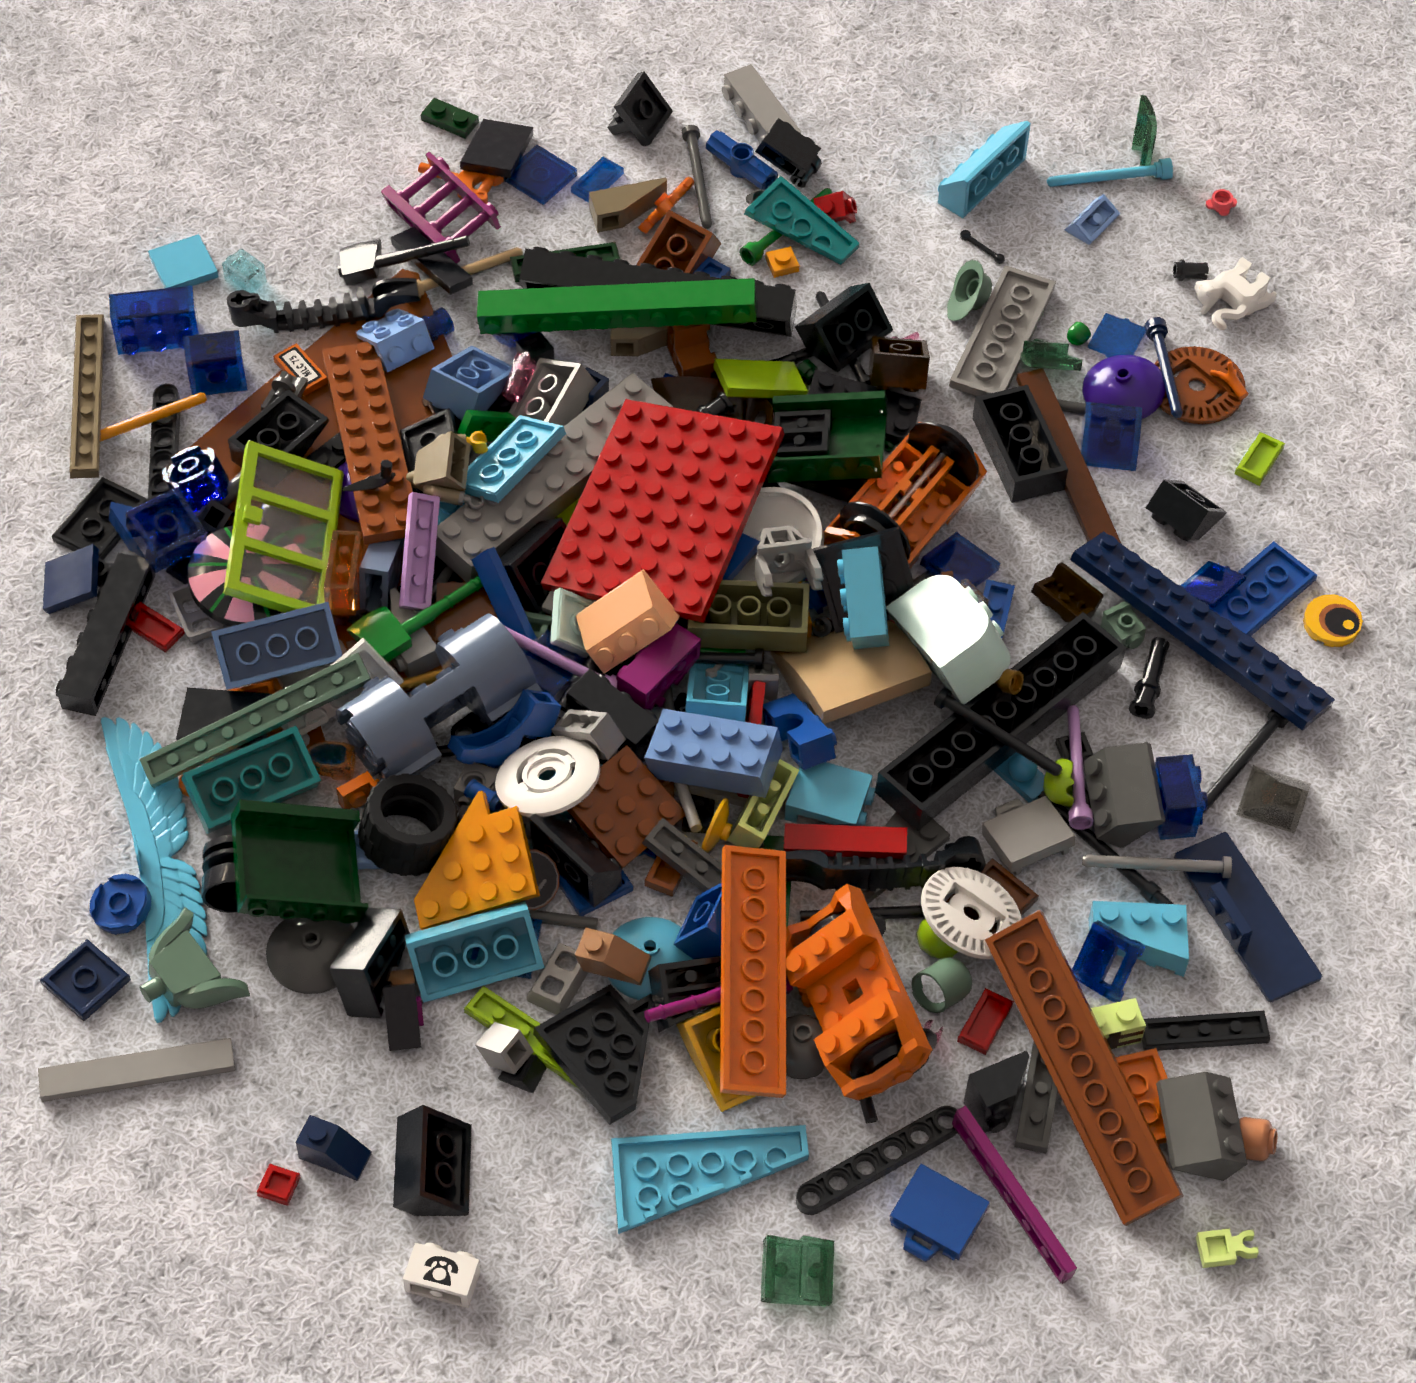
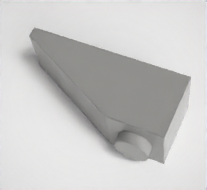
M396 588L390 589L391 612L402 624L415 614L412 610L399 608L400 593ZM424 627L410 635L412 647L392 659L398 672L403 671L407 678L424 674L440 666L435 651L436 644Z

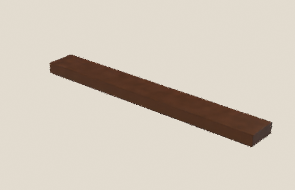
M1041 368L1017 374L1016 381L1019 387L1029 386L1066 463L1068 473L1064 490L1087 542L1104 531L1121 543L1044 369Z

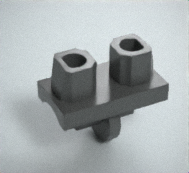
M282 370L279 377L274 378L272 381V389L261 405V411L287 389L302 398V394L309 384L308 378L295 377Z

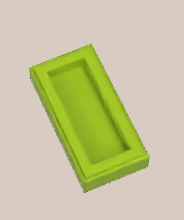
M1259 432L1237 466L1234 474L1260 486L1284 449L1285 443Z

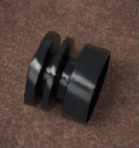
M224 835L206 843L202 850V869L204 875L202 877L201 896L203 903L209 908L220 912L234 913L238 912L233 838L232 835Z

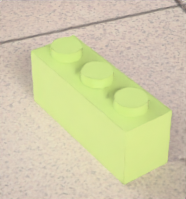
M779 759L766 798L749 796L727 841L736 846L759 848L765 840L799 769Z

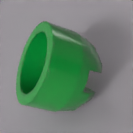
M1074 322L1068 329L1067 339L1072 345L1081 346L1091 337L1089 328L1082 322Z

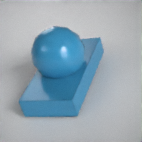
M1017 752L993 770L1028 803L1037 800L1044 790L1045 775L1038 770L1035 763Z

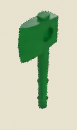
M479 576L470 579L462 587L448 596H444L443 599L420 611L402 624L386 606L380 607L357 620L347 631L357 642L364 638L388 663L412 647L411 634L433 621L449 608H453L455 604L475 591L478 592L483 587Z

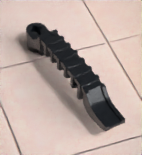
M391 278L380 280L373 285V298L367 299L363 287H358L356 292L358 301H352L348 292L344 293L343 303L337 304L335 297H330L329 304L322 306L320 299H315L314 306L307 308L305 301L301 300L299 301L298 309H292L290 302L286 301L284 302L283 310H277L274 301L262 300L257 293L237 290L228 295L227 305L231 321L235 326L262 325L274 330V333H279V330L293 332L294 329L304 328L306 331L311 327L323 329L328 325L338 327L342 323L350 322V324H355L356 321L361 320L368 322L371 318L382 317L387 310L396 305L420 301L416 279Z
M963 836L957 839L955 843L946 844L945 850L936 851L933 861H927L926 854H920L918 861L912 863L910 856L904 855L902 862L894 864L893 857H887L885 864H877L876 857H871L868 865H860L859 857L853 856L850 865H843L842 853L837 852L833 865H829L827 855L821 851L797 850L786 852V881L805 882L821 890L835 889V891L845 884L860 889H870L871 892H875L876 889L893 891L894 888L910 890L911 887L921 886L923 889L927 880L939 870H945V868L963 867L982 872L986 863L980 843L973 836Z

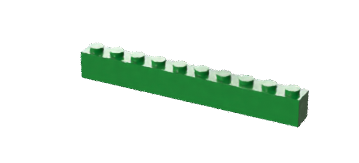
M755 278L478 291L477 321L480 334L491 335L500 333L605 330L611 328L689 326L700 324L716 325L756 322L757 318Z

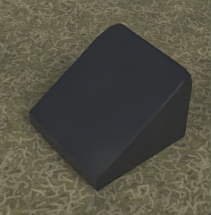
M531 1054L515 1074L502 1071L498 1079L527 1092L534 1093L547 1068L537 1055Z

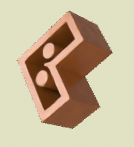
M710 324L667 326L666 346L678 376L710 378L711 372L715 371L713 366L717 356L715 352H710V342L707 331L710 330Z

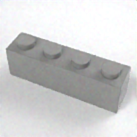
M752 64L724 74L723 96L727 101H731L737 116L744 119L749 133L755 134L759 144L777 118L790 123L796 131L801 133L800 129Z

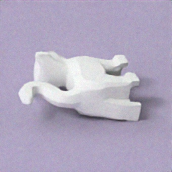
M1243 257L1239 259L1234 269L1222 272L1214 280L1198 281L1194 287L1197 292V299L1203 304L1202 315L1206 314L1217 300L1221 298L1233 308L1219 309L1212 315V323L1219 330L1227 328L1226 323L1222 319L1239 320L1245 317V315H1250L1257 310L1268 307L1276 300L1277 293L1275 291L1272 293L1267 292V286L1271 279L1269 276L1261 272L1257 275L1254 283L1250 284L1246 280L1247 277L1245 275L1248 273L1252 263Z

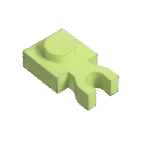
M1230 1228L1197 1232L1195 1238L1202 1268L1234 1265L1237 1260L1236 1256H1241L1245 1259L1257 1258L1259 1253L1258 1247L1248 1248L1243 1244L1244 1241L1253 1240L1255 1236L1254 1231L1245 1230L1237 1236H1231Z

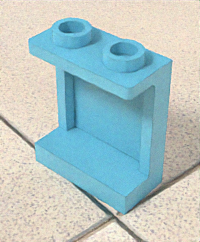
M827 762L806 770L799 766V772L786 802L784 820L796 823L798 816L801 815L833 825L865 826L868 813L864 812L865 806H871L875 797V788L871 787L873 775Z

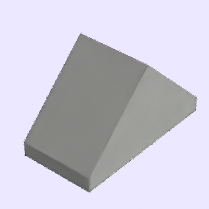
M764 663L763 669H755V665H749L748 696L753 683L761 681L766 682L764 698L768 701L776 700L779 683L778 665Z

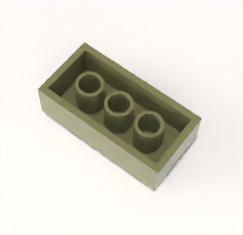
M722 580L704 623L688 620V631L701 639L700 648L742 650L762 648L764 651L807 652L810 584L773 582V587H770L772 596L765 597L761 594L756 581Z

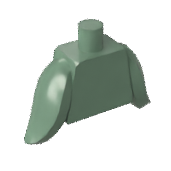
M184 907L180 915L159 935L151 947L148 956L151 980L139 987L143 997L150 1003L164 995L171 1006L177 1007L182 1005L185 1008L191 1009L207 1008L236 998L249 997L250 993L247 983L232 978H221L219 971L189 933L193 924L194 913Z

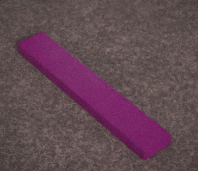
M965 1105L956 1110L952 1125L1058 1281L1063 1284L1070 1280L1077 1267L967 1106Z

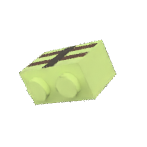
M1136 998L1091 1008L1111 1049L1141 1043L1146 1024Z

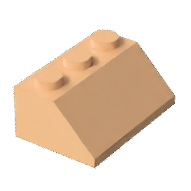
M643 569L576 615L586 652L605 674L669 632L680 615L674 610L671 603Z

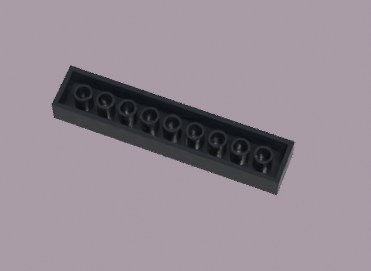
M543 247L525 248L519 278L523 289L737 279L727 275L721 276V278L710 277V274L696 271L694 274L684 273L683 270L675 267H669L667 270L657 269L655 265L649 263H641L640 266L631 265L628 261L622 259H614L613 262L605 261L596 255H587L585 258L576 256L575 253L569 251H560L559 254L549 252L548 249ZM755 280L757 295L756 322L716 324L717 326L792 337L797 309L796 290L791 289L789 285L785 284L769 286L764 285L762 281Z
M1082 612L1011 668L1023 674V686L1018 694L1013 695L1002 692L997 684L993 683L965 705L1027 744L1066 713L1069 706L1077 704L1121 668L1126 647ZM953 713L878 772L874 793L918 831L1016 753V751L961 716Z

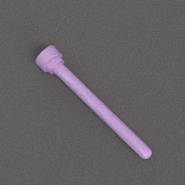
M506 627L521 648L580 678L589 670V668ZM605 674L611 685L617 689L616 675L612 674L609 676Z
M1071 705L1067 709L1070 757L1073 762L1074 805H1072L1068 813L1069 825L1074 829L1084 830L1090 828L1094 820L1093 811L1086 804L1079 708Z

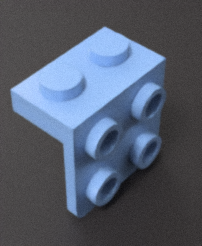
M393 309L385 314L386 317L363 324L362 329L356 332L359 339L374 346L377 355L381 358L383 370L386 372H390L434 349L424 319L401 309Z

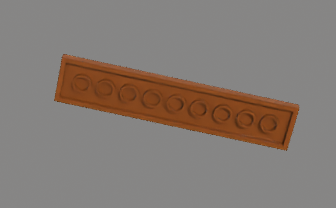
M368 342L322 349L351 484L380 473L383 460L392 462V472L396 474L394 479L383 487L368 491H353L364 545L405 538L408 495L413 491L411 482L406 480L408 470L381 358L377 355L374 346Z
M1038 910L985 939L1123 1225L1127 1226L1183 1197L1184 1195L1044 913Z

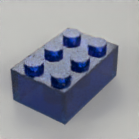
M193 286L109 294L110 320L118 355H133L148 351L161 352L177 348L189 349L201 346L199 319Z

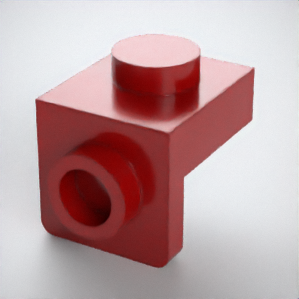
M843 190L813 198L814 204L835 222L846 220L849 223L856 222V201Z

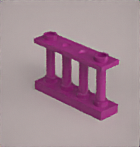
M429 151L425 156L430 164V168L403 191L398 190L396 192L390 185L381 190L387 205L411 228L414 227L432 243L450 240L453 237H469L487 221L496 230L501 227L497 219L499 213L490 202L485 204L449 170L448 164L442 157L436 158ZM437 175L446 182L419 206L415 205L412 207L409 204V199ZM454 190L462 197L459 202L435 222H428L425 219V214ZM472 206L479 213L452 237L447 236L445 238L441 234V230L468 207ZM456 250L444 252L455 263L461 261Z

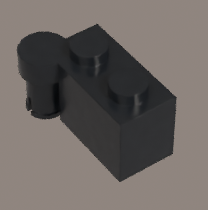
M777 118L755 150L757 154L789 176L792 175L790 179L793 184L800 179L797 186L801 188L806 186L812 174L817 173L822 165L821 159L817 156L821 148L811 138L803 136L790 123Z

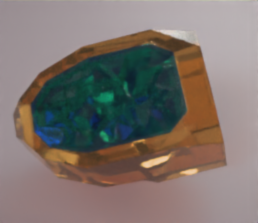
M324 741L316 743L307 749L319 775L331 777L334 780L353 779L356 763V753L353 745L345 742Z

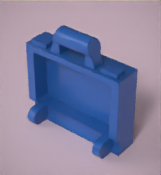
M920 1164L891 1212L890 1222L895 1228L907 1231L903 1250L927 1262L941 1250L943 1255L948 1258L959 1260L990 1206V1202L929 1167ZM914 1235L931 1244V1248L928 1249L914 1241Z

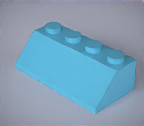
M1024 121L1004 126L996 134H991L980 149H975L964 164L960 163L949 178H944L938 186V204L964 218L1026 159L1031 123Z
M526 901L405 935L407 949L423 1003L545 968Z

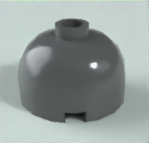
M802 1014L786 1018L787 1076L793 1079L813 1078L821 1074L823 1069L826 1068L814 1042V1039L823 1033L817 1018Z

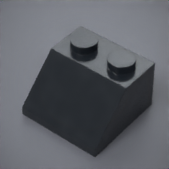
M1166 479L1162 481L1145 507L1153 513L1151 517L1162 525L1169 524L1175 529L1173 533L1185 541L1189 539L1199 540L1227 513L1184 481Z
M1027 1051L969 1074L963 1103L967 1106L984 1133L989 1131L991 1133L1000 1132L1010 1123L1024 1082L1029 1060Z

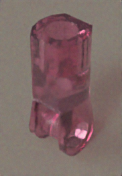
M520 351L514 357L511 372L502 391L503 396L508 401L520 402L522 400L529 380L537 365L534 360L530 359V354L527 351Z

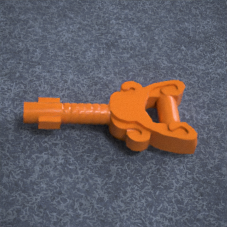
M421 162L418 172L424 173L430 168V164ZM466 170L459 174L452 172L485 204L488 203L487 194L492 186L495 187L504 182V177ZM482 182L478 190L475 189V186Z
M686 177L669 196L664 192L654 202L657 208L637 228L646 234L694 185L693 178Z

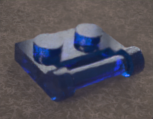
M1097 920L1091 926L1072 971L1076 980L1113 1002H1121L1124 996L1123 988L1137 958L1142 957L1146 947L1141 942L1129 939ZM1120 948L1126 954L1112 984H1108L1104 980Z

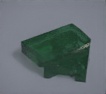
M1039 338L1034 339V341H1024L1020 360L1030 368L1081 371L1082 367L1081 359L1068 355L1069 344L1048 342Z

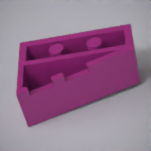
M675 623L669 632L638 651L635 659L628 666L624 665L619 670L616 676L617 689L620 692L628 693L634 702L643 709L652 710L655 705L661 708L666 701L662 696L672 684L678 686L699 658L701 639Z

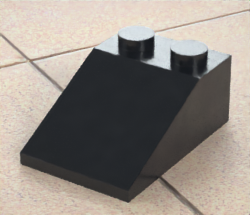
M287 389L228 439L231 460L242 468L244 449L248 440L303 458L328 424L329 419ZM259 456L257 458L256 472L260 477V482L271 490L295 469Z

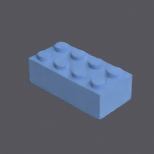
M329 602L211 631L226 690L334 663L342 656Z
M663 709L644 758L649 771L659 780L766 798L783 750V745L778 727Z

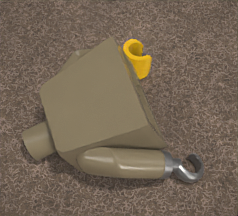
M452 431L440 434L433 442L417 452L415 470L407 473L406 480L411 482L413 489L418 488L424 494L440 497V502L460 506L463 503H467L473 510L482 509L485 505L484 497L480 496L482 501L480 505H474L471 502V497L465 496L464 490H466L470 446L473 447L475 453L483 454L487 452L486 435L482 431H475L470 437H466V434H455Z

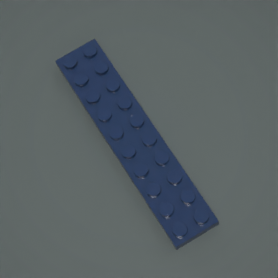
M1103 531L1073 552L1070 558L1073 563L1302 731L1325 713L1335 701L1323 688L1316 686L1306 679L1298 670L1284 663L1276 654L1262 647L1254 638L1240 631L1228 619L1218 615L1206 603L1196 599L1184 587L1174 583L1163 575L1159 569L1152 567L1141 559L1137 553L1130 551L1119 543L1112 535H1108Z

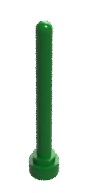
M825 188L814 198L828 195L833 192L830 188ZM772 230L758 242H748L740 248L739 253L742 260L750 266H754L762 259L764 250L783 235Z

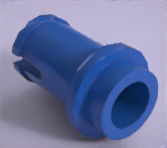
M472 779L464 790V796L473 800L477 792L482 790L487 795L490 813L498 812L503 804L500 802L496 791L494 792L476 779Z

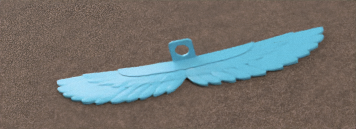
M102 717L101 724L107 746L106 752L127 813L140 878L148 887L152 897L151 909L145 919L149 981L151 977L149 975L148 956L151 947L159 935L180 915L184 907L194 913L193 924L189 933L207 955L206 944L202 936H208L205 923L206 914L201 906L204 905L202 896L196 891L201 888L198 880L195 878L197 874L194 868L183 861L171 858L181 850L187 842L189 835L188 831H185L187 829V818H183L186 807L184 802L181 803L183 795L180 790L181 788H179L178 777L153 788L139 759L161 749L160 743L157 742L154 745L149 732L146 731L142 735L140 728L135 723L131 724L130 729L125 719L117 717L115 725L111 719ZM164 995L152 1001L154 1019L157 1023L164 1020L168 1009L171 1017H174L181 1008V1005L177 1007L171 1006Z

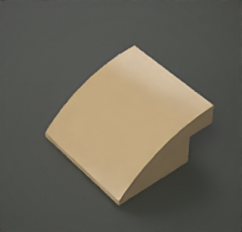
M891 620L887 621L890 646L854 649L852 642H847L844 632L835 634L834 630L824 637L814 635L808 637L807 652L771 651L770 653L792 693L802 702H806L810 711L814 715H818L823 724L929 686L932 671L922 655L903 631Z

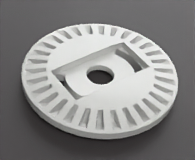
M550 736L532 741L513 752L501 765L495 780L497 796L505 808L519 807L521 816L531 817L533 814H537L541 817H546L564 812L584 800L596 786L600 776L599 758L595 750L585 741L580 742L565 736ZM554 770L556 772V775L550 780L543 781L539 779L540 774L544 771Z
M963 867L945 868V870H939L927 880L922 889V911L931 929L948 946L970 957L994 959L985 939L993 935L989 931L994 926L995 921L997 923L996 933L1022 920L1018 906L1010 894L995 880L976 870ZM955 892V895L946 903L944 901L945 897ZM964 907L975 909L979 914V919L973 920L966 916Z

